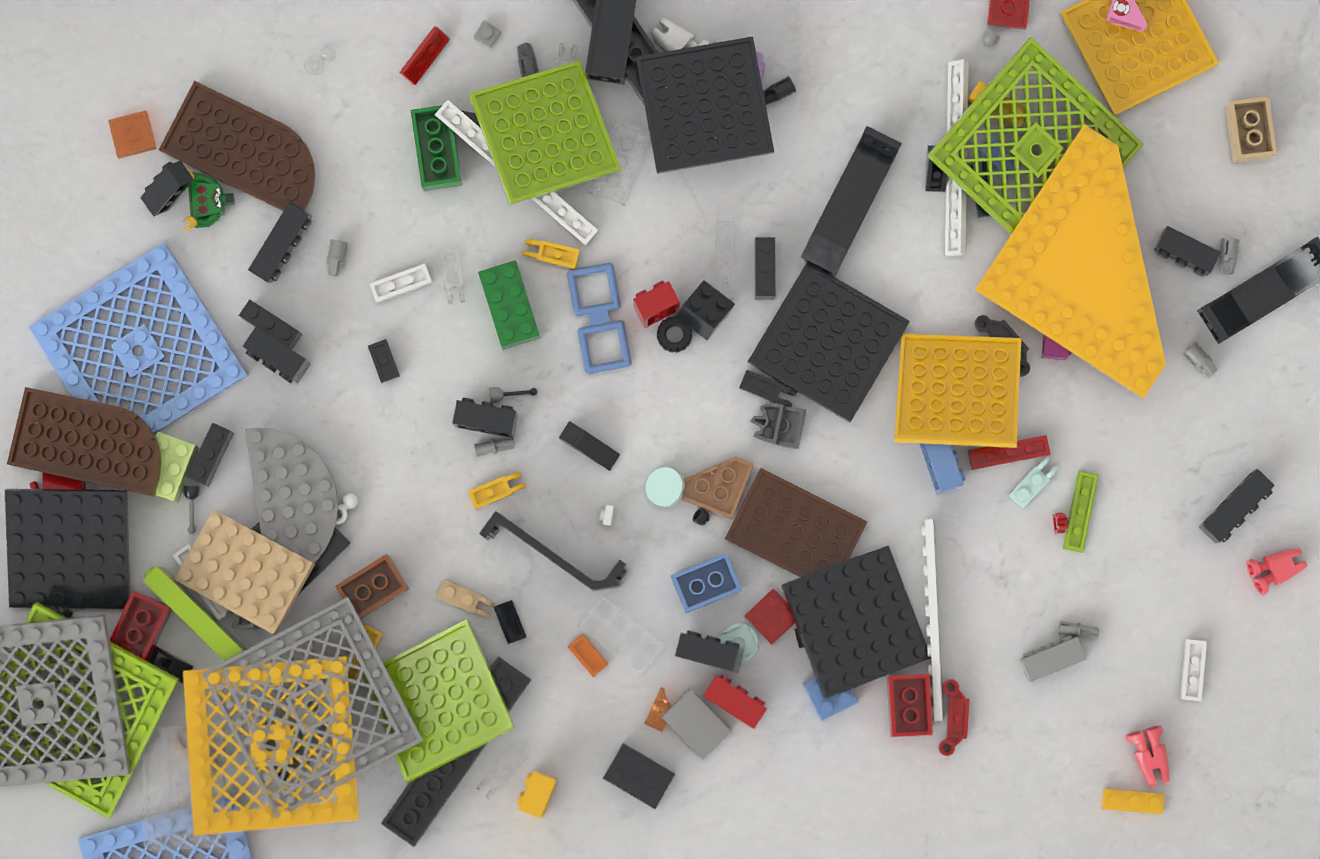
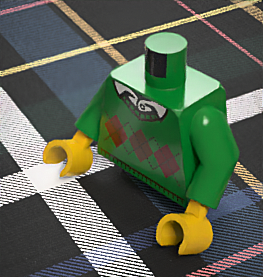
M187 169L194 180L188 186L190 216L183 220V222L188 221L190 226H186L184 229L188 231L193 227H210L220 220L221 216L225 215L224 205H235L234 193L223 194V187L216 180L204 174L192 173L190 169Z

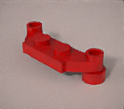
M948 679L942 685L944 693L949 697L946 738L938 745L939 752L944 756L952 755L960 741L967 739L970 699L964 697L959 690L958 682L954 679ZM949 683L953 685V689L951 691L947 690V685ZM944 744H948V751L943 750Z

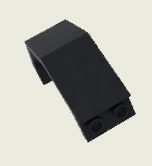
M1315 237L1275 264L1197 310L1218 344L1320 282V239Z

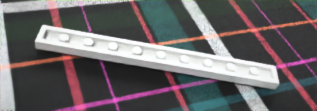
M962 59L948 62L947 132L968 109V60ZM964 148V159H967V148ZM947 175L945 256L966 255V192Z
M447 100L436 112L435 116L495 167L482 129ZM555 192L532 199L584 245L598 231Z
M933 519L925 520V524H922V536H926V544H923V556H927V564H924V576H928V584L924 585L925 596H929V604H925L926 616H930V624H926L927 636L931 637V644H927L928 657L931 656L932 664L928 665V674L933 680V685H930V697H933L934 705H931V715L934 717V721H944L935 524Z

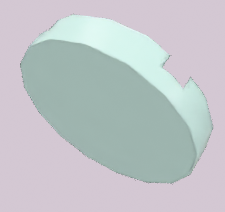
M662 467L655 470L646 482L647 497L652 503L662 507L675 505L681 500L683 489L685 490L683 477L678 471L670 467Z
M732 624L724 629L720 636V643L725 644L726 640L740 644V648L744 649L741 663L753 658L758 650V636L753 628L746 624Z

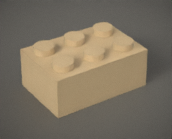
M1269 96L1229 101L1225 105V113L1233 164L1273 159L1277 155Z

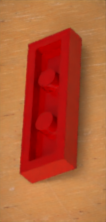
M434 26L399 73L411 84L416 85L449 42L450 38L438 27Z

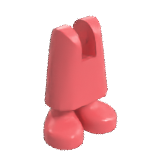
M1288 549L1264 556V562L1258 563L1255 559L1247 560V570L1252 578L1271 570L1269 574L1253 579L1255 588L1262 596L1269 592V584L1272 582L1275 586H1278L1308 567L1306 561L1294 564L1292 558L1302 554L1301 549Z
M1162 725L1145 729V734L1151 745L1148 748L1143 731H1136L1125 735L1126 740L1129 743L1135 744L1138 748L1134 755L1149 787L1156 786L1152 771L1158 769L1163 784L1170 782L1165 744H1160L1159 741L1163 733Z

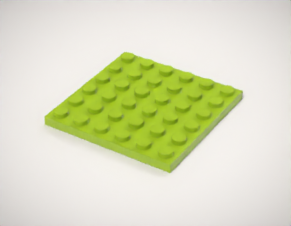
M580 60L469 94L510 205L621 170Z
M467 619L383 662L423 739L422 742L395 756L406 782L409 783L515 729L478 640ZM363 673L362 678L364 682L371 685L365 673ZM373 690L371 695L372 701L380 703ZM374 705L376 711L378 712L379 706ZM382 708L379 718L389 721L384 709ZM381 722L386 733L389 724ZM391 727L389 735L395 733L393 727Z

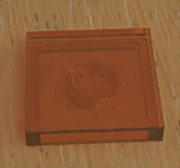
M146 110L108 120L118 159L157 149Z

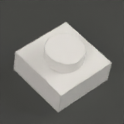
M606 505L605 509H601L600 521H603V526L611 527L614 506Z

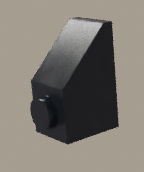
M936 145L927 146V155ZM926 156L925 191L945 192L947 174Z
M158 646L155 647L148 663L178 678V682L183 684V671H191L194 667L185 660Z

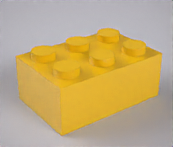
M539 770L528 773L524 785L527 786L526 791L520 793L516 803L520 805L518 810L541 819L544 816L558 778Z

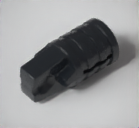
M789 76L772 84L763 91L766 105L780 101L782 98L797 92Z

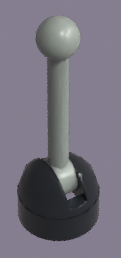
M183 486L184 496L190 500V527H188V532L193 534L196 531L194 527V499L199 496L200 486Z

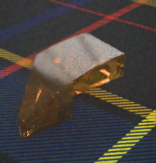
M663 687L660 688L644 723L663 732L667 723L661 716L671 707Z

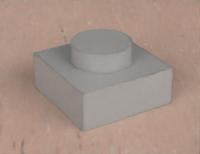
M484 20L475 33L474 39L491 48L500 35L501 30Z

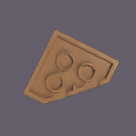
M733 457L684 478L685 490L683 489L681 500L732 520L754 464L738 457Z

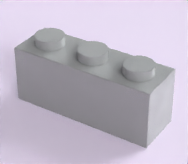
M1069 635L1061 638V643L1053 645L1052 642L1042 646V651L1037 653L1034 650L1024 653V658L1020 659V663L1028 682L1035 681L1087 660L1078 637L1072 638Z

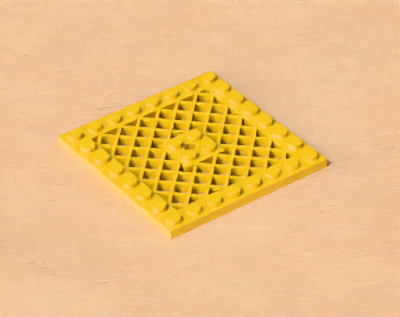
M347 656L338 657L337 660L340 661L334 662L322 658L321 664L318 663L319 659L306 660L305 665L310 666V670L304 668L303 673L299 665L290 664L287 675L298 678L302 674L301 679L311 681L313 676L317 675L315 682L321 679H328L329 675L322 674V670L329 673L332 670L333 674L344 676L347 666L343 665L340 661L348 663ZM303 660L293 661V662H297V663L302 664V663H303ZM278 662L272 668V663L263 664L260 667L270 669L269 672L254 668L242 676L253 681L266 683L268 674H270L269 684L280 687L283 678L281 675L282 673L284 674L287 663ZM247 665L246 667H223L208 675L209 683L213 684L216 692L224 698L221 701L222 704L226 700L232 701L229 699L231 692L224 695L217 689V684L220 682L224 683L225 688H228L225 679L229 678L233 689L235 683L239 681L237 690L244 692L239 687L250 686L251 682L242 680L240 671L252 665ZM209 669L183 671L194 836L360 820L356 777L333 788L334 792L327 800L322 795L318 796L324 801L323 803L309 804L311 802L309 801L292 811H288L285 809L291 807L288 806L289 803L285 804L278 799L277 801L283 806L276 807L278 813L281 812L280 817L276 819L271 807L268 808L270 806L269 803L264 805L257 799L263 792L262 789L255 796L246 790L252 781L258 785L259 783L254 775L252 776L245 770L248 765L247 760L242 766L233 760L242 750L232 739L234 737L233 733L228 736L221 730L227 723L226 719L219 727L210 721L217 712L223 717L224 715L219 705L216 707L209 701L213 696L212 691L206 697V690H210L202 673ZM223 669L229 670L227 677L221 675ZM331 677L328 687L332 688L334 692L327 691L335 704L334 711L340 714L334 720L341 722H332L329 733L336 736L343 734V738L353 740V728L347 726V724L352 725L351 712L347 724L344 723L347 714L346 708H349L351 702L350 697L341 694L339 702L335 703L339 693L345 692L350 694L349 681H345L343 684L342 679ZM286 678L285 683L294 682L288 689L292 691L297 681ZM299 682V685H300L303 689L306 688L305 685H303L301 682ZM254 683V686L252 687L250 694H252L256 688H258L262 692L264 689L261 686H259V684ZM270 688L264 698L267 699L269 697L272 701H275L276 699L270 695L274 689ZM309 690L303 693L299 699L294 698L296 701L293 705L294 708L298 704L304 708V704L301 701L309 693L328 709L321 718L313 715L318 719L317 723L322 721L329 712L330 716L335 714L331 706L329 707L321 700L325 696L324 692L318 697ZM285 693L278 703H282L288 695L291 696L292 694ZM245 695L244 698L240 701L242 705L244 704L246 699ZM249 697L248 700H250L254 705H256L252 710L256 711L259 702L257 703L251 697ZM315 702L310 709L307 707L308 712L314 713L313 710L318 703ZM207 703L212 708H214V711L209 716L207 712ZM235 703V708L229 714L230 718L237 710H239L238 706ZM263 707L260 709L265 714L271 715L272 709L269 712ZM281 707L285 712H287V708ZM290 710L289 716L295 719L292 711ZM250 712L249 714H247L249 720L253 722L254 719L251 716L254 713ZM305 713L304 716L301 718L302 723L304 719L309 715L308 713ZM264 717L260 723L256 722L255 725L266 729L267 725L263 724L268 718ZM272 719L277 723L270 725L269 728L270 731L274 732V735L268 733L266 737L263 730L254 729L255 732L252 735L249 729L248 734L241 727H237L235 722L232 721L237 732L240 730L244 735L251 737L253 740L252 744H250L251 755L249 754L255 768L259 767L257 772L259 773L263 769L271 775V780L264 784L266 788L274 778L273 774L265 768L268 766L266 759L268 755L271 761L274 751H268L265 747V751L260 750L256 741L262 743L265 740L264 744L266 745L268 740H275L276 743L277 740H281L279 749L275 753L274 763L285 766L292 740L285 737L294 738L297 726H294L291 730V725L286 723L285 729H283V722ZM208 723L216 729L210 737ZM310 732L302 739L303 741L309 738ZM314 732L313 735L320 740L317 745L321 746L324 737L321 738ZM218 733L227 739L220 748L212 742ZM332 737L333 747L327 742L325 745L329 749L335 750L338 739ZM341 740V743L337 746V752L341 755L337 754L334 765L348 758L342 755L349 754L352 743ZM229 742L238 748L231 757L223 751ZM299 743L292 753H296L302 745L306 748V744ZM210 744L217 750L212 757L210 756ZM309 747L308 750L310 751V753L307 755V757L311 758V756L314 754L318 758V754L316 753V750L318 748L314 747L313 749H311ZM329 752L324 759L321 757V762L328 763V758L332 754L334 755V753ZM220 753L228 759L222 768L213 762ZM291 755L288 764H294L293 757L300 763L302 759ZM355 759L342 763L328 776L331 778L335 773V782L356 772ZM305 760L303 765L313 773L314 769L306 764L308 760ZM231 762L239 768L233 777L224 771ZM321 764L318 765L316 774H318V773H317L318 770H319L323 765H321ZM211 765L218 770V772L213 778ZM278 767L276 773L278 774L282 768ZM287 770L291 776L286 782H290L294 777L296 778L297 772ZM241 772H244L250 778L243 787L235 781ZM221 774L229 779V782L223 789L215 783ZM322 782L316 791L313 789V794L319 792L325 783ZM232 783L241 789L234 798L226 792ZM283 784L285 789H290L286 784ZM213 786L220 791L214 799ZM304 786L298 788L296 792H291L294 798L296 797L300 801L303 800L297 794L303 789ZM266 788L267 792L272 796L273 793ZM243 792L251 798L245 807L236 801ZM223 794L231 800L225 809L216 803ZM336 795L337 801L330 802L332 798ZM254 801L262 807L260 809L248 810ZM233 804H236L241 809L239 811H228ZM214 806L221 812L214 813Z

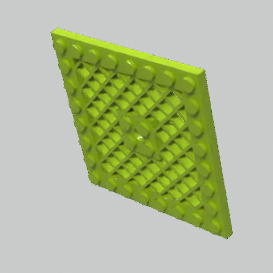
M1030 37L936 144L927 157L1005 230L1012 234L1023 218L1022 215L1026 213H1021V201H1029L1030 207L1035 199L1034 187L1044 186L1047 181L1046 172H1053L1059 163V157L1064 155L1060 154L1064 148L1059 143H1067V149L1074 140L1071 137V129L1079 128L1080 131L1084 125V117L1091 123V125H1087L1088 127L1093 128L1096 132L1099 131L1107 139L1118 145L1123 168L1144 144L1045 49ZM1029 74H1036L1037 85H1028ZM1023 77V86H1015ZM1042 77H1043L1049 84L1042 85ZM1037 88V99H1029V89ZM1042 88H1050L1051 98L1043 99ZM1015 89H1024V100H1016ZM1056 91L1064 98H1056ZM1010 92L1011 100L1002 101ZM1056 101L1065 102V112H1057ZM1038 102V113H1030L1029 103ZM1043 102H1051L1052 112L1043 113ZM1016 103H1024L1025 114H1016ZM1002 104H1011V114L1003 115ZM1070 104H1071L1077 111H1070ZM997 107L998 115H990ZM1057 115H1065L1066 126H1057ZM1070 115H1079V125H1071ZM1038 116L1039 124L1033 122L1030 125V117ZM1044 116H1052L1051 127H1044ZM1017 117H1025V128H1017ZM998 118L999 129L990 130V119ZM1003 118H1012V129H1004ZM985 121V130H977ZM1058 129H1066V140H1058ZM1045 130H1052L1053 138ZM1017 131H1025L1018 139ZM999 132V143L991 144L990 133ZM1004 132H1012L1013 143H1004ZM977 133H985L986 144H977ZM972 136V145H964ZM1034 144L1040 147V153L1037 156L1031 151ZM999 146L1000 157L992 158L991 147ZM1005 146H1012L1008 152L1013 157H1005ZM979 147H986V158H978ZM964 148L973 149V159H964ZM1005 160H1014V171H1006ZM987 161V172L979 173L978 162ZM992 161H1000V172H992ZM1054 161V169H1047ZM965 162H973L974 170L971 169ZM1019 163L1027 170H1019ZM1020 173H1028V184H1020ZM1006 174H1014L1015 185H1006ZM987 175L988 183H986L980 176ZM992 175H1001V186H993ZM1033 176L1035 178L1041 176L1042 183L1033 184ZM1021 187H1029V198L1021 199ZM1007 188H1015L1016 199H1007ZM994 189H1002V197ZM1008 202H1016V210Z
M37 602L33 605L25 623L67 618ZM65 640V642H66L67 644H69V645H71L72 642L74 641V640ZM78 642L74 647L76 651L78 649L81 652H84L86 649ZM111 642L110 647L114 670L120 672L115 674V677L123 676L126 686L121 688L117 684L122 719L127 729L125 730V735L128 734L126 744L131 773L129 775L101 777L102 781L94 783L93 778H89L87 781L79 779L44 783L109 819L112 817L179 681L178 678ZM27 644L26 646L32 650L35 644ZM58 644L54 651H57L61 656L64 655L62 650L64 648ZM41 648L42 652L36 653L39 656H45L47 652ZM21 649L16 653L22 660L28 655ZM88 652L85 657H87L88 660L90 661L89 652ZM49 656V658L46 660V662H48V663H49L50 665H52L53 667H55L56 664L58 663V662L52 663V660H51V657H50V656ZM73 656L66 660L68 662L74 661L76 663L78 659ZM32 657L27 662L29 665L32 662L34 669L39 664ZM11 660L8 664L14 671L20 666L14 660ZM80 663V664L78 665V667H77V669H79V670H80L82 673H84V674H85V672H87L88 669H89V668H84V669H83V666H82L81 663ZM61 664L64 676H66L70 670ZM42 666L38 672L42 675L41 670H45L46 668ZM23 668L19 675L26 680L29 678L28 674L30 673ZM5 670L0 675L7 682L12 677ZM73 673V674L70 676V678H69V680H71L72 682H73L72 676H75L74 673ZM53 675L52 678L50 679V681H52V680H57V683H58V686H59V684H60V683H59V680H60V679H58L55 675ZM130 678L137 681L138 683L132 684ZM15 679L11 685L16 688V685L21 683ZM85 682L80 687L84 688L87 694L91 691L89 685ZM0 684V692H1L4 687ZM66 684L61 688L68 696L73 691ZM141 686L144 696L136 698L133 688ZM7 690L3 696L12 701L15 695ZM128 690L131 699L123 701L120 692ZM78 693L72 698L78 704H81L84 700ZM60 697L61 706H62L63 703L65 702V700H63V699ZM41 698L35 699V703L38 707V701L42 700ZM145 700L140 709L138 701ZM0 701V711L4 712L7 706ZM89 702L83 707L91 714L95 710V707ZM132 703L135 713L128 715L125 705ZM67 704L64 710L70 714L69 707L71 705ZM10 709L7 716L15 721L17 718L14 717L13 711ZM80 712L76 716V719L83 725L88 719ZM97 712L95 717L100 720L99 712ZM63 717V720L59 723L65 726L68 720ZM136 717L132 726L130 719ZM2 720L0 728L5 731L4 726L8 724ZM40 723V725L44 728H46V726L48 725L45 723ZM72 723L68 727V730L74 735L80 730ZM90 723L87 726L90 730L99 728L96 725L89 726ZM32 728L29 733L36 738L34 732L37 730ZM55 728V731L58 735L60 731L57 728ZM13 729L14 734H11V736L18 741L21 734ZM101 731L99 734H100V736H101V739L103 740L102 731ZM82 732L79 738L82 739L85 736V733ZM63 734L59 740L67 745L65 741L67 736ZM86 735L88 741L84 743L87 744L91 738ZM45 736L44 740L40 741L42 744L46 743L47 748L52 744ZM7 740L2 744L9 752L14 747ZM23 741L21 743L26 748H31L33 745L32 743L24 745ZM94 741L90 747L98 753L95 745L96 742ZM74 743L75 745L70 749H76L79 755L83 749ZM36 747L34 754L41 758L43 756L41 750ZM53 747L51 750L56 755L63 753L62 749L55 751ZM18 749L13 754L20 760L25 756ZM0 752V760L3 761L6 756ZM68 754L65 755V759L71 758ZM29 757L25 761V763L34 762ZM10 759L7 762L8 764H15Z

